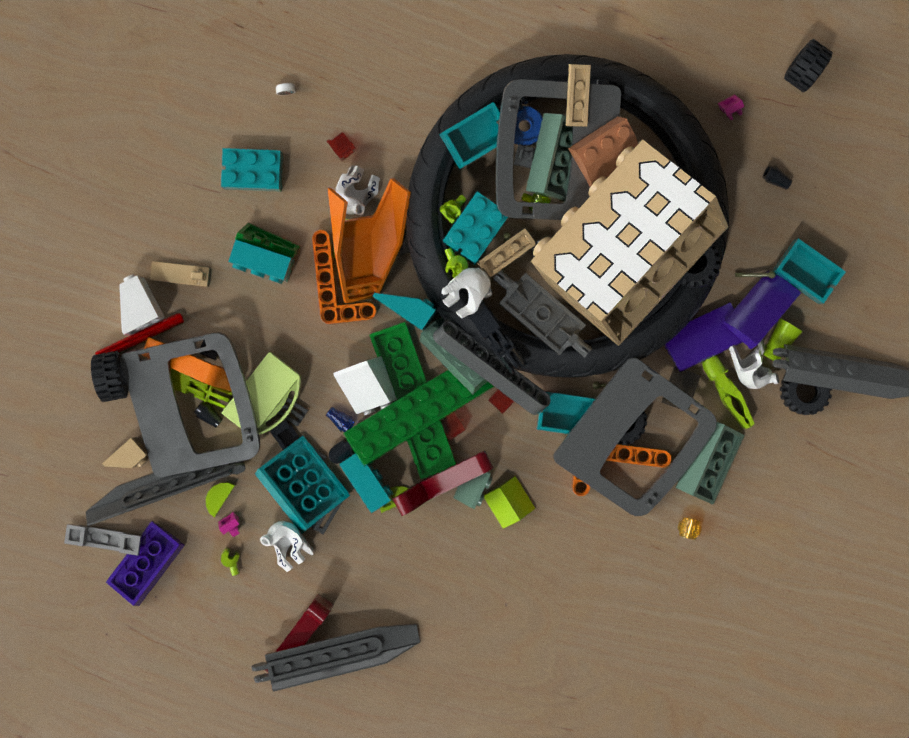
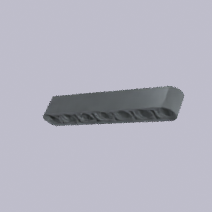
M445 321L433 333V339L438 345L529 413L537 415L549 406L551 399L544 390L516 369H514L515 373L512 375L501 359H498V356L489 349H486L455 323Z

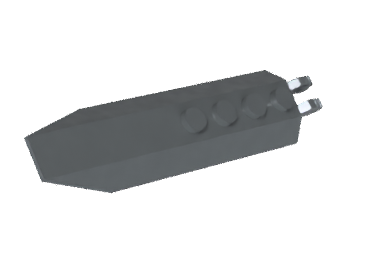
M784 344L786 349H773V355L786 358V360H773L774 367L786 370L784 381L887 399L909 396V368L890 362Z
M244 461L166 477H157L152 473L118 485L86 511L87 526L229 475L240 474L245 471L246 466L243 463Z
M417 624L376 627L266 654V662L256 663L251 668L252 671L268 669L269 673L255 676L254 681L259 683L270 680L274 692L386 664L420 643Z

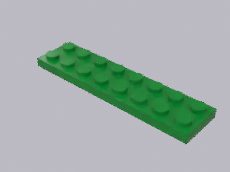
M406 322L369 334L376 356H382L397 400L427 383ZM441 420L407 440L420 479L437 474L456 464Z
M447 370L347 430L343 435L365 467L490 391L494 386L487 382L477 392L472 394Z

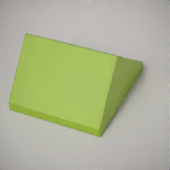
M516 476L484 495V499L503 529L520 521L536 509Z

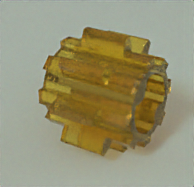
M683 517V521H679V536L696 540L697 536H700L702 527L699 520Z

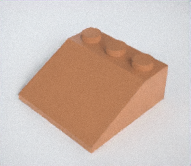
M617 116L568 149L591 187L598 178L602 176L608 178L617 168L616 161L621 152L630 146L635 148L638 142L627 118Z

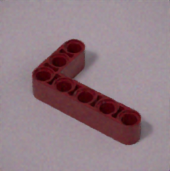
M484 450L413 485L394 497L393 501L401 516H404L430 499L492 470L494 466Z
M318 594L275 652L305 645L318 626L322 624L331 612L334 604Z

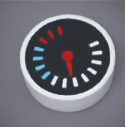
M283 83L276 86L277 95H290L296 92L295 85L292 83Z

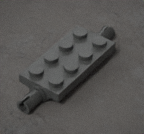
M503 270L495 276L493 280L507 290V295L499 304L559 356L568 346H572L584 358L592 350V347L579 337L580 331L586 324L528 274L525 273L519 281L512 280Z

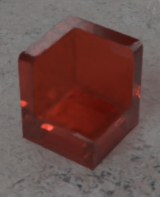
M343 132L334 139L327 140L328 145L341 162L357 151Z
M499 389L488 400L502 414L514 402Z
M455 412L441 420L449 440L466 430Z

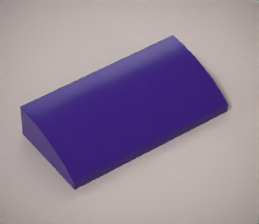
M778 275L773 279L761 277L725 319L723 324L752 349L760 343L801 292Z
M731 303L690 321L673 339L664 345L679 372L728 350L733 345L736 346L742 343L723 324L725 319L734 310Z
M151 521L141 535L139 555L127 554L106 581L110 587L133 606L141 605L185 546L180 540L153 521Z

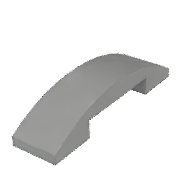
M67 524L64 543L119 551V553L138 556L142 536L111 529Z

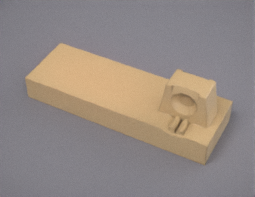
M569 64L566 126L587 127L591 65Z
M524 228L477 262V264L491 278L535 246V241Z
M152 261L150 280L208 287L210 268Z

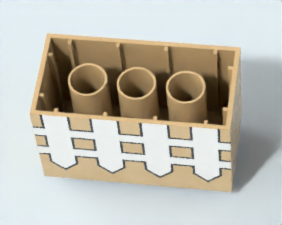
M644 140L635 148L630 146L621 152L616 161L617 168L608 178L602 176L592 184L588 193L590 197L580 208L575 206L565 213L561 220L562 228L552 239L545 237L536 245L533 251L535 257L531 260L544 280L558 295L618 346L728 228L716 196Z

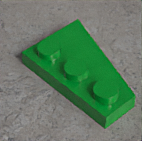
M247 223L240 229L235 237V240L291 258L298 253L300 248L299 245L250 223Z

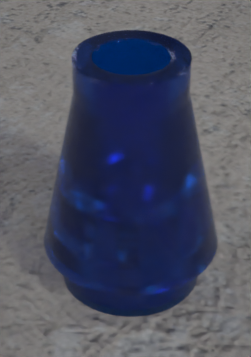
M331 407L326 414L340 432H346L355 424L352 416L334 407Z

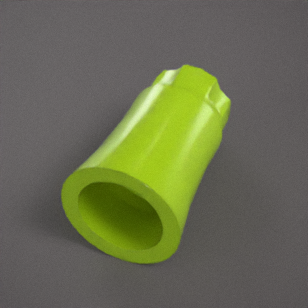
M780 318L771 338L766 344L767 347L763 355L772 361L781 360L782 357L773 355V349H786L784 344L792 345L803 331Z

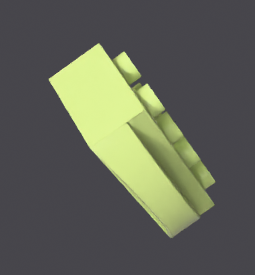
M272 352L265 356L246 381L259 435L272 430L287 418L297 402L301 388V375ZM290 391H294L295 395L288 410L277 422L268 427L266 422L282 409ZM233 397L222 411V414L241 428Z

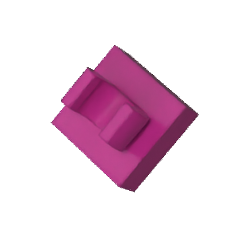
M736 95L718 103L720 110L730 120H733L732 113L737 112L740 116L742 115L741 108L744 107V104Z
M232 512L218 522L219 530L223 535L228 531L233 537L240 533L237 526L239 525V519L235 512Z

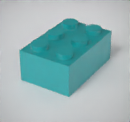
M494 102L439 134L459 169L497 147L499 125L496 121L500 118V112Z
M222 148V166L226 169H222L221 187L227 190L281 192L283 153L280 150Z
M477 191L443 239V243L457 253L461 248L463 250L461 255L476 265L508 217L500 213L495 203Z
M799 238L793 240L772 270L776 275L785 279L817 304L825 303L834 290L832 287L836 286L846 273L842 268Z
M235 240L228 262L233 264L232 268L243 272L249 269L251 274L264 278L267 275L270 276L269 280L282 284L283 281L288 282L295 260Z
M546 392L550 396L551 402L549 406L538 414L536 429L569 434L595 399Z
M354 454L339 464L371 513L393 500V491L389 485L383 484L381 481L383 479L382 474L378 469H373L371 463L364 467L357 455Z

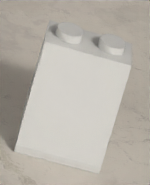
M132 274L123 279L124 282L119 284L123 335H133L165 319L144 277Z
M382 356L333 373L356 414L363 412L365 416L375 412L374 408L380 406L381 409H384L392 401L397 400Z

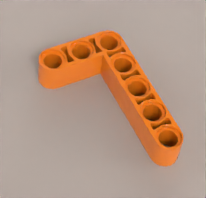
M324 230L316 231L313 234L312 241L322 321L327 324H339L374 319L377 315V309L371 303L338 305L331 237ZM321 234L327 237L324 244L317 243V237ZM323 253L329 256V260L326 263L319 262V256ZM328 272L331 275V279L324 283L321 281V275ZM327 291L333 294V298L329 302L323 300V294ZM366 306L373 308V314L369 317L363 315V309ZM347 308L354 310V316L350 319L344 317V311ZM328 310H332L335 313V317L331 321L325 319V313Z
M148 337L144 348L165 343ZM149 353L141 354L142 356L151 359ZM191 354L170 359V368L208 385L231 391L224 367L214 365Z
M617 444L606 461L666 467L671 462V455L662 449ZM623 448L628 450V456L625 459L619 457V451ZM640 451L647 453L646 460L639 461L638 453ZM660 453H664L666 461L660 464L657 461V456ZM573 475L571 484L573 492L578 496L587 495L590 486L585 483L586 488L584 491H576V484L583 481Z

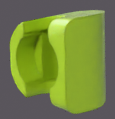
M460 195L456 201L449 200L440 207V212L451 224L461 215V206L466 201V198Z
M452 248L445 250L448 258L445 271L447 273L451 269L453 272L452 277L455 278L459 273L468 268V262L460 255L455 256Z
M226 547L222 552L221 562L225 567H230L232 576L238 575L239 570L236 563L240 554L236 552L233 557H230L228 555L230 549Z

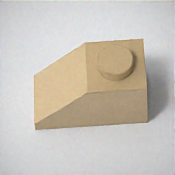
M133 437L102 464L105 467L134 468L138 466L140 468L148 461L146 459L148 456L147 450Z

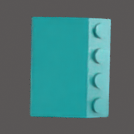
M380 293L373 294L376 300L422 331L427 328L436 314L435 305L425 298L422 301L417 298Z
M301 436L261 466L255 473L256 477L301 534L350 496L304 436Z

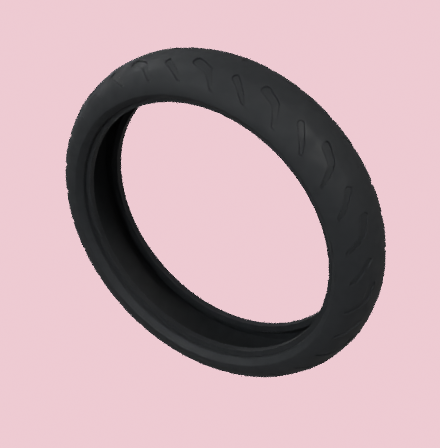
M574 54L549 55L517 62L488 75L460 95L435 123L420 149L408 190L411 194L406 218L409 250L415 271L427 297L435 305L434 308L443 320L455 323L486 349L492 351L493 354L495 352L490 346L492 343L489 338L485 340L468 316L461 318L456 314V311L468 303V290L461 288L459 290L460 299L452 306L447 307L443 303V299L449 293L443 295L441 291L454 277H452L453 272L451 269L447 273L445 271L448 258L445 253L447 249L446 244L443 243L442 213L439 209L443 205L447 183L456 162L439 134L492 102L495 103L500 112L504 88L511 81L525 79L568 82L569 64L591 65L590 84H595V80L605 79L611 81L610 85L620 88V108L646 124L667 147L677 166L716 196L729 228V201L726 181L721 163L708 134H706L690 109L664 85L635 68L605 58ZM525 96V99L528 101L542 98ZM728 228L713 243L719 252L721 264L726 249ZM703 254L687 272L691 274L702 272L707 266L706 256ZM715 281L709 283L707 287H700V289H690L677 282L619 346L607 336L583 340L592 347V350L585 358L572 346H568L559 356L539 337L525 334L511 328L500 320L498 321L502 325L500 330L504 334H508L528 363L524 366L515 353L511 351L521 365L520 371L562 378L599 375L618 370L630 358L636 357L641 360L673 339L698 312ZM505 356V358L508 360V362L510 363V365H511L514 369H516V368L512 365V363L510 362V360L507 358V356Z

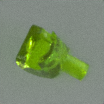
M523 193L521 200L525 202H551V198L536 193L533 196Z

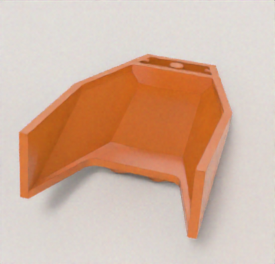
M394 178L390 179L373 215L347 220L345 218L348 201L332 188H328L334 252L345 303L374 298V293H380L402 245L411 192Z

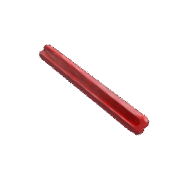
M177 313L95 352V355L112 351L120 353L147 340L148 337H154L183 323V316L181 313Z

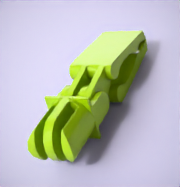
M713 356L702 361V367L709 378L708 380L715 381V386L724 406L742 428L752 427L755 423L745 400L737 387L725 376L724 373L728 372V370L725 369L717 356ZM731 396L737 400L742 415L733 407Z
M170 368L175 390L185 394L191 392L194 394L193 397L224 409L227 405L213 400L212 397L230 402V398L216 393L215 390L232 395L231 391L208 385Z

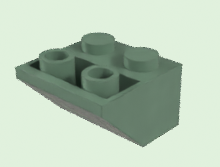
M488 471L459 485L453 498L470 508L475 509L476 505L480 507L484 499L482 492L484 488H489L493 479L490 476L491 472Z

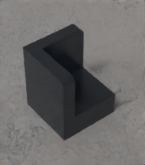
M284 420L270 430V433L283 450L300 438L288 420Z

